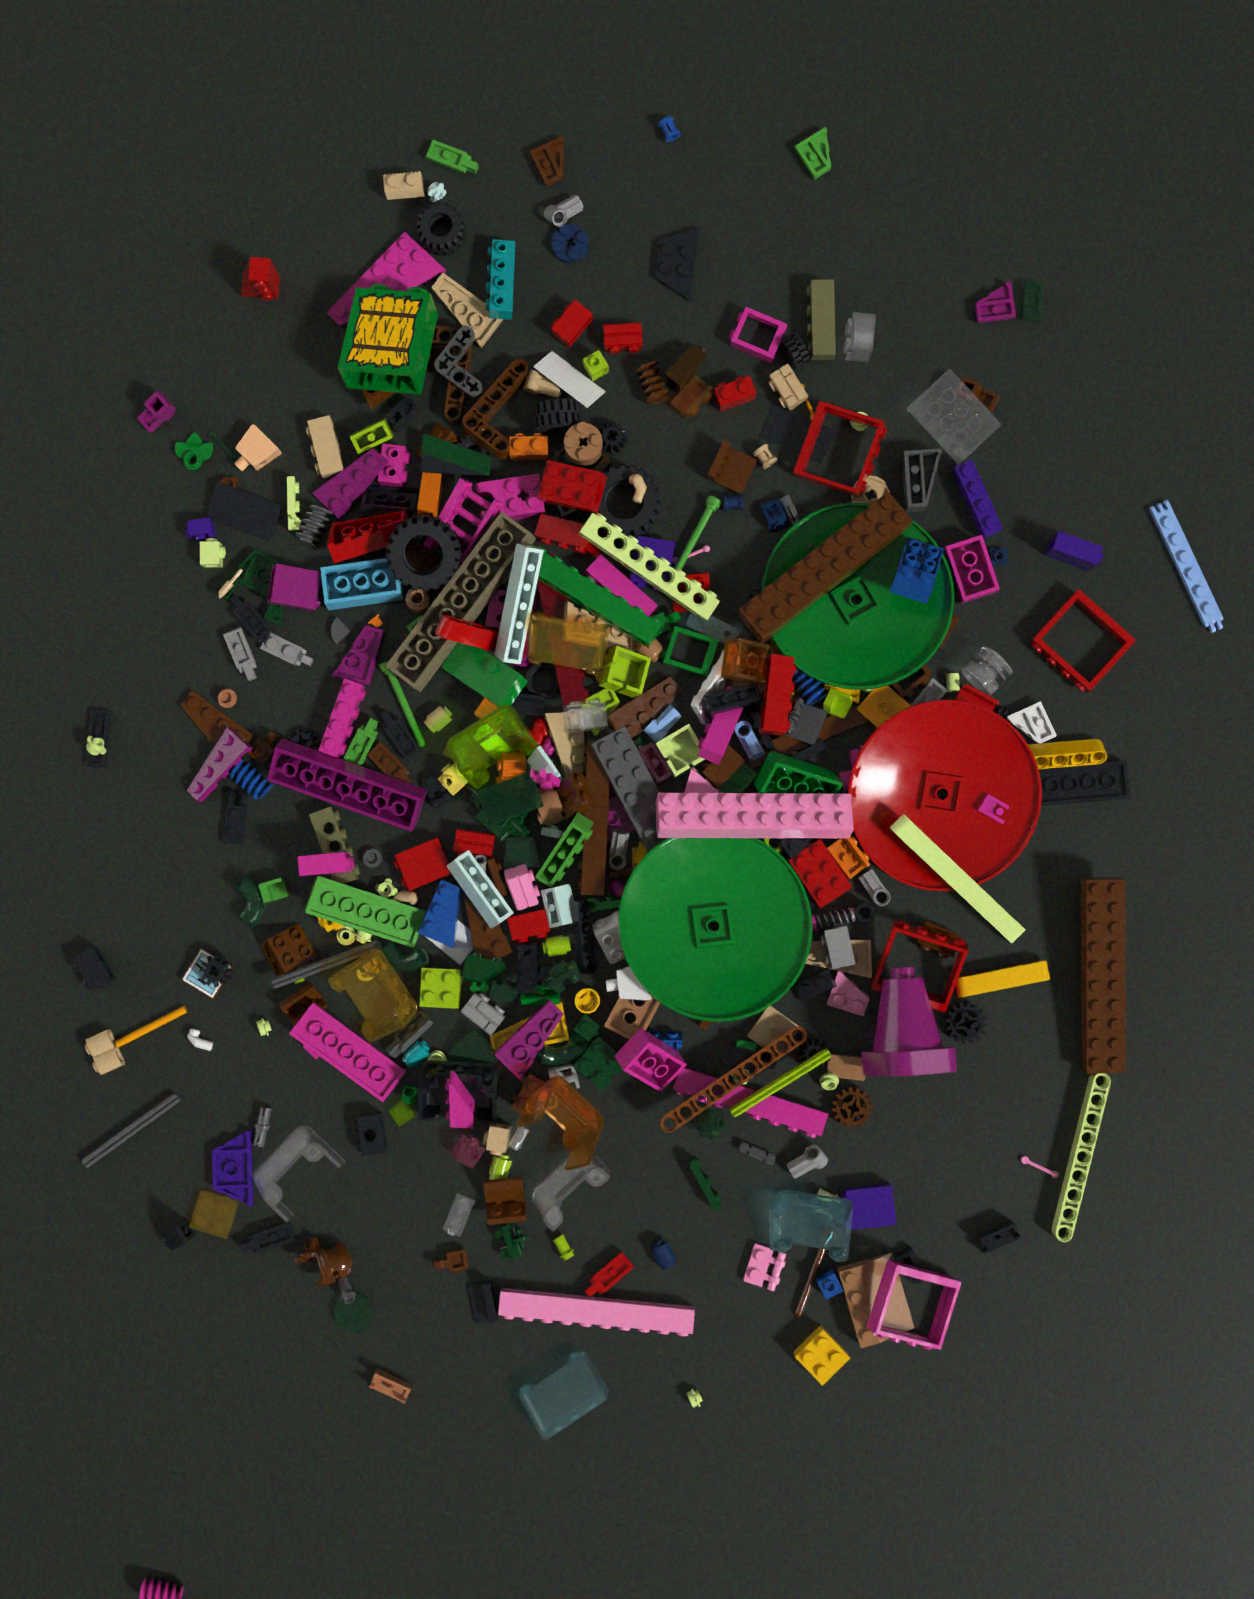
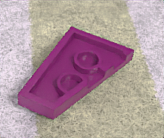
M365 625L353 643L352 648L342 659V663L332 676L370 686L385 631Z

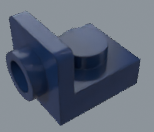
M778 498L761 504V510L768 523L770 532L779 531L788 526L786 514Z

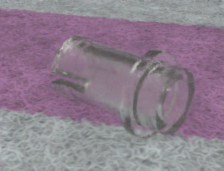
M518 1125L512 1139L508 1140V1146L518 1151L519 1148H522L521 1145L530 1130Z

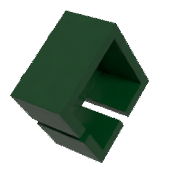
M600 1035L573 1065L585 1077L590 1075L589 1080L602 1092L614 1079L612 1074L617 1075L622 1070V1067L615 1058L618 1051Z

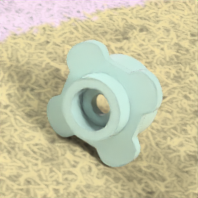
M432 183L427 189L431 202L440 200L446 195L443 183Z

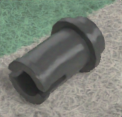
M340 1278L337 1281V1285L342 1295L341 1301H344L345 1304L352 1303L355 1300L356 1293L351 1288L349 1278Z

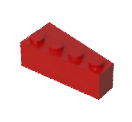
M406 511L332 523L327 546L333 562H341L385 548L395 527L408 518Z
M771 654L763 660V666L767 668L762 675V683L766 684V687L763 688L761 693L763 696L762 702L765 705L760 709L759 733L782 736L786 734V731H789L790 720H788V712H791L792 709L790 694L794 691L792 676L796 672V666L794 665L795 657Z

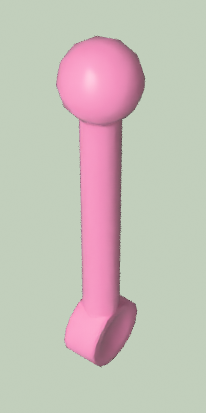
M704 545L702 549L690 553L688 558L702 552H709L710 547ZM679 557L673 558V564L677 563Z
M1026 1156L1021 1158L1023 1164L1028 1163L1050 1174L1053 1178L1059 1176L1057 1171H1051L1034 1163Z

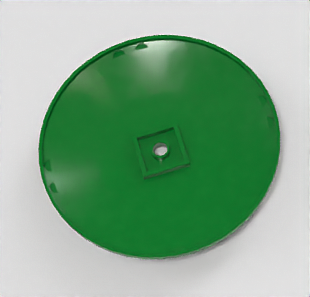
M843 503L832 505L811 513L797 522L784 534L769 557L764 572L762 590L871 504ZM912 521L910 528L773 635L772 639L784 656L795 657L794 665L796 668L809 677L833 687L851 690H869L885 687L909 677L924 666L942 644L948 632L954 610V584L944 554H942L933 590L927 604L891 593L890 590L907 537L939 547L925 529L915 521ZM807 542H810L813 547L806 549ZM859 596L861 603L858 605L853 604L851 597Z
M757 838L666 839L647 853L630 875L621 897L618 917L621 947L628 966L637 981L656 1001L668 1009L701 1021L727 1022L753 1016L776 1003L789 991L800 976L806 964L812 941V913L806 891L798 875L784 857ZM709 922H715L718 925L716 932L708 929Z

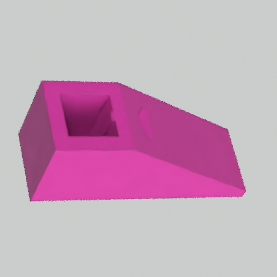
M451 1071L450 1079H446V1091H449L446 1094V1105L450 1106V1108H447L446 1119H450L451 1128H473L475 1100L456 1073Z

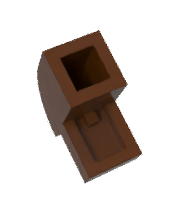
M962 376L954 393L956 399L964 406L974 411L979 409L990 414L993 413L1000 398L999 394L982 389L980 382Z

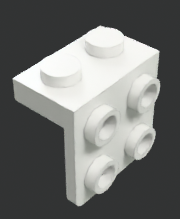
M619 910L592 924L593 932L610 964L625 958L619 937Z

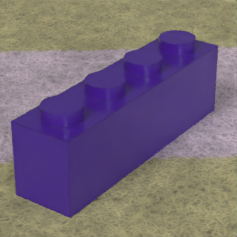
M971 459L955 466L951 473L979 536L982 535L983 539L1000 533L1003 527L973 460Z

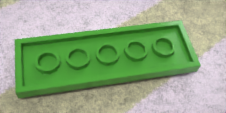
M316 875L304 913L414 948L426 911Z

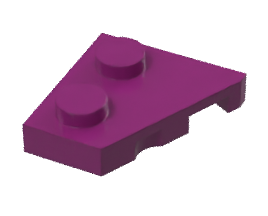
M1011 281L1006 282L1005 285L975 304L977 324L1016 318Z

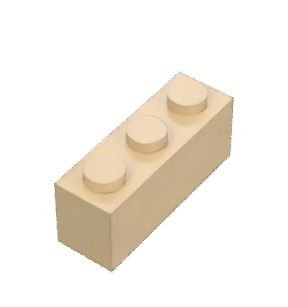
M328 415L308 420L309 427H306L308 438H312L313 445L310 446L312 455L317 457L318 463L315 464L317 474H321L324 480L335 477L345 468L332 418Z

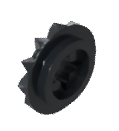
M297 728L290 734L288 741L298 744L301 735L304 740H310L305 744L306 747L317 751L319 740L311 729Z

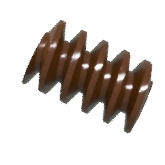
M658 361L644 363L636 371V374L640 376L638 380L642 383L641 389L645 390L643 395L647 397V404H657L669 398L668 396H663L667 389H661L665 382H659L663 376L656 375L660 371V368H654Z

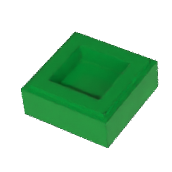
M737 1039L736 1047L756 1051L757 1044L755 1042Z

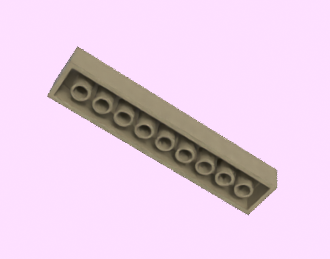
M501 511L386 664V667L421 692L458 643L435 634L442 615L474 622L511 573L516 543L524 545L533 544L536 540L533 534Z

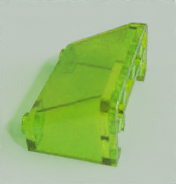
M511 705L501 706L457 733L447 742V749L458 771L476 790L488 782L490 775L487 768L496 763L498 759H501L502 752L512 753L519 749L523 755L531 756L536 748L540 746Z

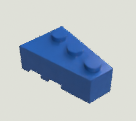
M445 880L440 881L419 929V934L451 948H456L461 887Z

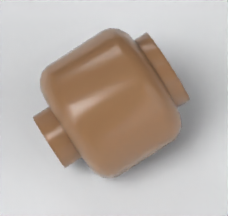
M411 588L408 590L405 601L410 610L416 613L425 612L431 605L430 594L422 589H417L416 591Z
M657 639L654 640L650 648L637 641L635 642V652L651 658L653 663L662 656L660 653L663 647Z

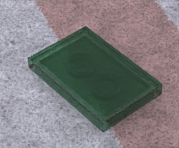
M530 772L477 791L489 826L544 806L537 785L533 781L534 779L530 777Z

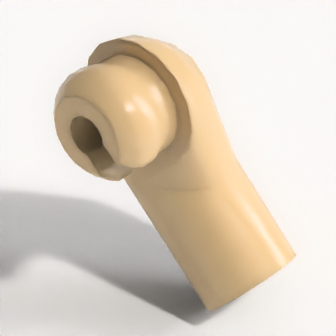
M632 474L629 477V483L634 485L636 489L632 500L641 503L647 487L641 475Z

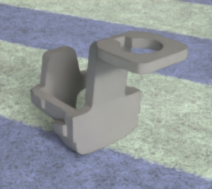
M573 1064L549 1068L554 1100L548 1104H537L536 1112L549 1110L558 1105L556 1086L574 1081L576 1088H580L578 1075ZM571 1068V1070H569V1071L560 1072L561 1070H565V1069Z

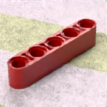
M443 614L435 634L451 641L495 652L499 630Z

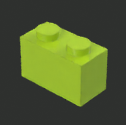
M385 418L350 435V439L358 454L393 438V433Z

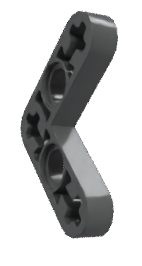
M463 326L438 356L434 366L436 372L469 397L477 398L483 392L481 382L457 365L475 340L473 329L469 326ZM464 332L465 334H467L468 332H470L469 335L471 338L464 339L463 345L465 346L463 347L459 343L463 339L462 333ZM453 346L460 348V353L456 356L449 353L450 348ZM447 355L450 358L446 364L448 368L440 370L439 364H444L447 361V357H445ZM455 373H462L464 379L461 382H456L453 379ZM467 380H468V382H469L470 385H472V386L477 385V389H478L477 392H476V391L470 392L471 389H470V387L466 384Z

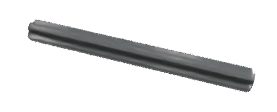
M377 939L272 978L271 984L276 989L375 952L382 948L381 942Z
M176 1093L167 1097L81 1160L86 1168L92 1166L181 1101L180 1097Z

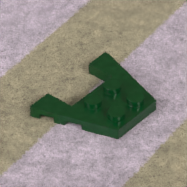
M255 549L213 592L218 595V591L227 580L230 581L239 569H242L243 572L232 583V588L223 598L230 601L239 583L268 598L272 566L275 564H285ZM270 604L264 618L281 626L284 606Z

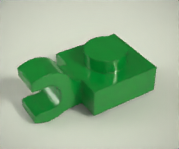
M678 611L665 617L663 612L653 616L662 625L658 636L670 631V624L681 620Z
M616 896L604 898L605 902H599L595 898H588L587 902L593 901L595 903V907L590 909V912H595L597 910L619 908L620 900H616Z

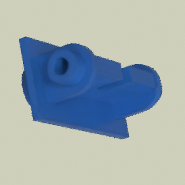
M648 1031V1033L676 1050L682 1048V1031Z

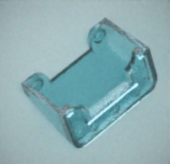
M789 1190L778 1192L769 1209L770 1250L783 1253L789 1250L793 1244L827 1249L829 1250L830 1258L837 1262H846L849 1256L852 1226V1201Z
M584 1350L573 1352L568 1356L569 1361L565 1366L538 1384L530 1385L527 1383L519 1389L518 1397L543 1441L549 1439L603 1403L609 1396L608 1387Z

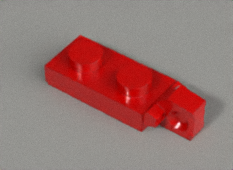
M621 1251L589 1280L591 1285L585 1289V1293L589 1298L597 1291L599 1294L605 1293L632 1270L634 1265Z

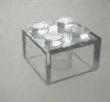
M853 312L851 318H848L844 333L848 337H846L843 344V354H846L845 360L869 361L873 350L876 314Z
M600 700L588 701L589 703L582 705L581 701L570 702L563 710L565 733L605 729L608 726L605 702L600 703Z

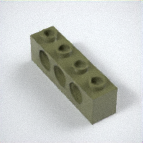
M328 807L309 814L323 854L347 852L350 853L351 857L354 856L351 846L346 844L347 834L344 827H340L339 821L341 817L337 809L334 810L333 807ZM328 823L334 825V830L330 834L325 831V826ZM334 841H338L341 845L337 852H334L331 848ZM356 863L351 873L330 875L333 881L348 884L358 880V875L361 873Z

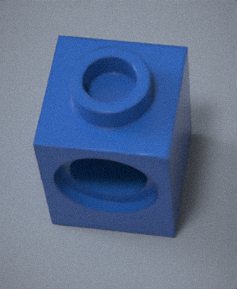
M832 1269L816 1277V1281L826 1300L843 1291Z

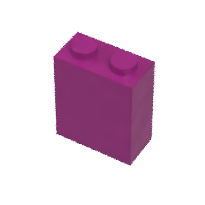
M281 564L273 565L267 603L306 611L316 610L321 600L320 596H318L319 589L322 588L321 572Z

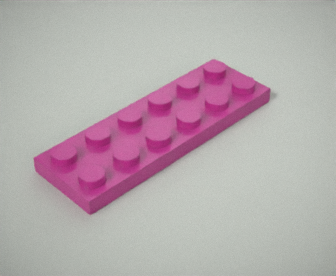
M312 1002L289 1033L382 1102L406 1073V1069L314 1002Z

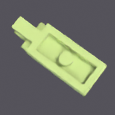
M295 476L287 477L289 531H300L299 526L301 525V520L296 516V512H300V501H296V493H299V482H296Z

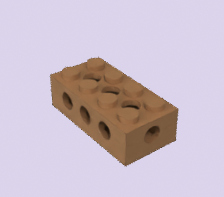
M652 996L651 1000H645L644 1004L640 1006L634 1003V999L618 998L604 1026L630 1040L640 1028L646 1031L660 1003ZM629 1012L636 1015V1019L632 1023L625 1020V1015Z

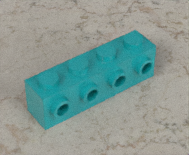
M493 239L492 247L488 246V258H491V264H487V276H491L490 282H487L486 293H490V299H486L485 311H489V318L512 320L515 241Z

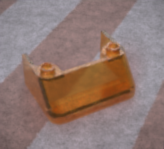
M562 1076L552 1077L526 1100L517 1126L522 1127L540 1122L544 1113H546L565 1131L563 1145L570 1152L564 1169L568 1171L588 1166L604 1126L603 1115Z

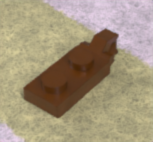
M381 741L367 753V756L387 776L413 784L407 776L410 773L407 770L408 768Z

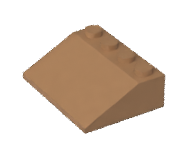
M893 1252L837 1268L860 1348L875 1345L889 1339L887 1336H884L882 1339L872 1335L873 1332L866 1328L887 1259L895 1261ZM898 1274L882 1325L909 1331L914 1329V1324Z

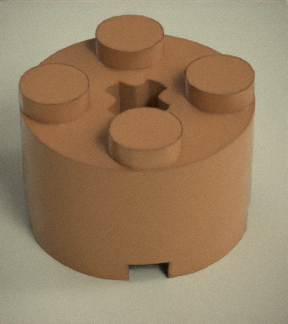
M579 422L568 429L564 437V448L568 459L574 464L582 466L591 465L600 458L603 442L601 433L595 426ZM587 442V446L583 445L580 447V443Z
M552 787V789L541 788L535 790L534 795H531L533 805L537 806L539 810L537 814L540 824H544L547 827L570 819L564 812L563 800L556 790L557 787Z

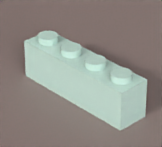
M469 850L447 865L449 871L491 929L513 914L511 908Z

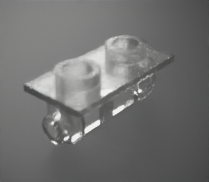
M457 1193L442 1230L447 1231V1234L451 1236L457 1235L461 1237L475 1200Z

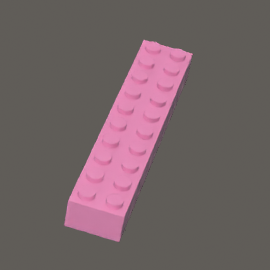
M658 793L656 798L657 838H850L854 830L851 794Z

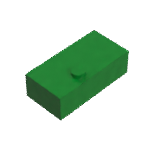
M463 643L456 645L441 666L449 675L498 706L505 713L528 682L521 674L485 650Z

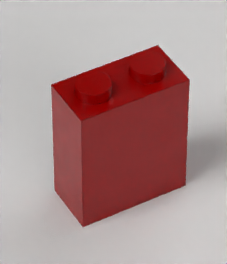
M435 838L395 855L396 860H394V864L398 871L401 870L403 874L401 878L402 884L409 891L452 875L447 868V865L450 863L440 838Z

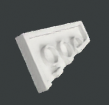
M728 643L727 647L721 652L719 660L711 669V673L703 681L701 689L692 699L691 707L703 725H707L710 722V719H708L709 714L702 700L703 697L724 691L726 677L730 678L740 657L736 646Z

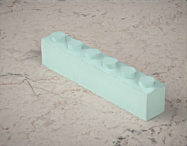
M516 543L494 657L502 662L521 664L544 551L535 546Z

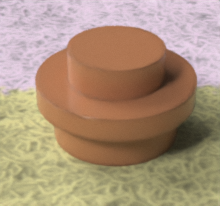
M223 689L219 692L217 700L222 707L230 708L236 704L237 696L233 690Z

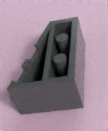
M942 449L904 451L901 455L905 512H919L927 508Z

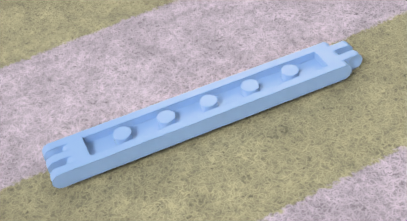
M1163 501L1165 509L1161 503L1156 504L1158 512L1154 506L1149 507L1150 513L1205 628L1208 627L1211 633L1216 632L1214 624L1218 630L1223 629L1221 623L1223 616L1169 501Z

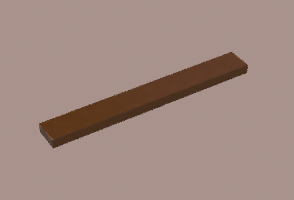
M859 705L850 708L846 719L833 715L825 718L815 743L868 722L856 710ZM784 735L772 740L775 746V751L773 752L782 755H788L812 745ZM767 748L763 749L765 753L761 757L751 761L744 751L751 769L764 764L769 755Z

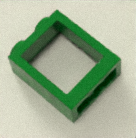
M675 626L674 631L670 630L667 641H670L668 649L664 648L661 659H664L663 665L707 678L719 640ZM678 634L710 643L702 669L670 659Z

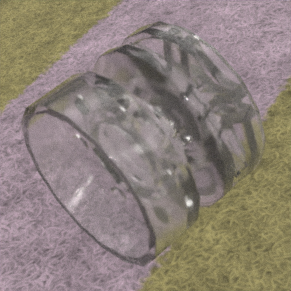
M983 646L979 650L980 653L977 652L974 655L978 663L969 660L960 671L974 688L991 696L999 688L996 680L1005 682V676L1009 677L1013 671L1001 655L991 648Z

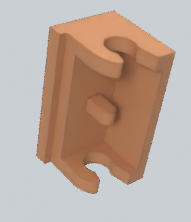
M377 1369L369 1388L375 1389L405 1404L413 1384L381 1369Z

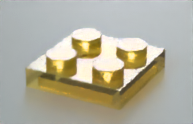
M202 1189L189 1228L227 1239L239 1200Z

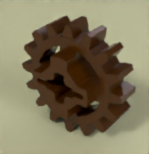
M851 1086L848 1087V1091L842 1088L841 1095L835 1094L838 1098L837 1101L832 1100V1103L836 1105V1107L831 1108L833 1112H836L833 1117L835 1119L840 1118L838 1122L840 1125L845 1122L846 1128H849L850 1124L854 1129L857 1128V1124L863 1127L864 1120L870 1121L867 1116L873 1115V1112L869 1110L874 1107L873 1104L869 1103L872 1098L870 1096L865 1097L867 1093L865 1090L860 1093L859 1087H856L855 1091H853ZM851 1095L850 1099L843 1101L846 1096ZM860 1097L863 1099L865 1107L860 1105ZM854 1103L857 1109L851 1112L848 1106ZM840 1108L845 1110V1118L842 1116ZM862 1114L859 1119L854 1120L855 1116Z

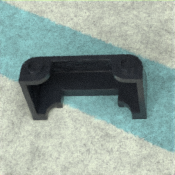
M437 1060L425 1061L421 1065L417 1087L419 1120H434L438 1117L440 1109L447 1110V1108H450L449 1105H446V1094L449 1093V1091H446V1079H450V1073L454 1071L475 1100V1111H478L479 1121L485 1124H496L498 1102V1067L491 1063Z

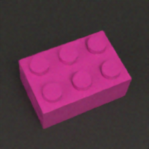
M982 535L945 546L943 554L951 571L959 604L994 594L1000 590Z
M641 1028L615 1055L624 1071L660 1092L687 1065L676 1049Z

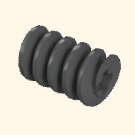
M309 505V509L312 512L305 513L309 519H302L306 526L300 525L299 529L302 533L296 532L295 535L302 542L316 548L312 542H319L316 534H323L319 528H326L322 522L329 521L326 514L333 513L321 506Z

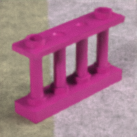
M462 478L459 479L439 515L441 521L451 525L450 528L455 530L458 537L469 543L465 552H461L458 568L492 525L495 518L501 513V507L504 504L497 500H493L491 504L472 491V482ZM468 497L488 510L483 520L462 508L465 498ZM457 514L478 526L473 537L453 524V519ZM430 536L427 537L423 544L429 549L437 550V548H441L440 544Z

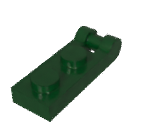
M695 1157L692 1158L689 1162L690 1168L713 1210L716 1211L721 1208L720 1202L722 1199L717 1191H712L710 1185L713 1183L708 1174L704 1175L702 1173L700 1160Z

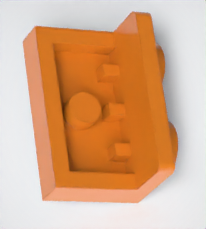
M850 836V838H840L827 847L848 880L870 865L868 862L869 857L864 851H860L857 847L858 843L853 836Z

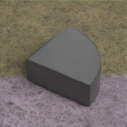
M336 618L331 626V636L333 641L338 644L351 631Z

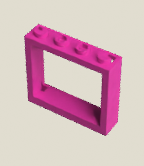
M887 1259L866 1328L873 1332L872 1335L882 1339L884 1336H887L894 1342L900 1343V1340H903L906 1344L914 1347L919 1344L927 1350L932 1348L941 1350L962 1282L952 1276ZM898 1274L944 1285L928 1337L882 1325Z

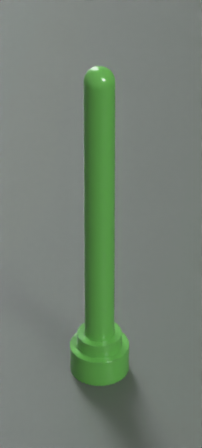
M709 495L706 499V509L673 569L678 568L681 570L712 512H715L716 509L718 510L722 504L718 498Z
M386 661L380 664L379 667L382 673L384 672L385 675H388L416 742L420 747H423L425 741L399 681L395 673L386 667V664L389 662Z

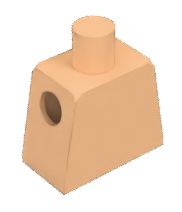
M252 424L235 448L242 456L234 464L241 471L249 464L256 470H259L281 455L282 452Z

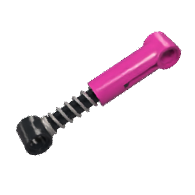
M860 903L847 910H835L827 914L814 915L812 912V932L817 931V927L822 928L826 925L829 927L831 924L849 923V921L856 923L871 921L875 915V910L871 904ZM862 907H866L869 911L866 918H862L859 914Z

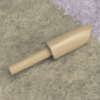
M239 569L230 581L227 580L218 591L219 599L232 588V583L243 572L242 569Z

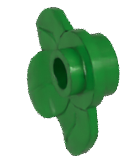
M194 432L187 439L186 444L176 442L175 452L183 460L186 468L197 470L201 467L203 461L211 457L214 447L211 442L203 444L201 438ZM196 458V463L191 464L190 460Z

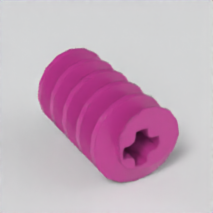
M145 1577L141 1585L139 1599H181L184 1586L177 1591V1584H174L169 1589V1582L162 1587L161 1580H159L157 1585H154L153 1578L149 1583H146Z

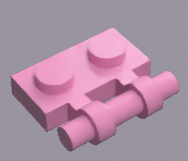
M754 1243L743 1281L762 1287L764 1280L769 1281L767 1289L775 1291L776 1285L779 1284L781 1279L779 1278L781 1269L784 1268L786 1263L784 1261L786 1253L779 1251L776 1258L772 1256L773 1248ZM769 1263L775 1265L772 1275L766 1273Z

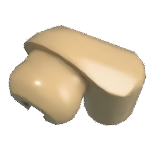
M402 890L391 900L400 903L410 902L411 905H414L418 902V896L413 891Z

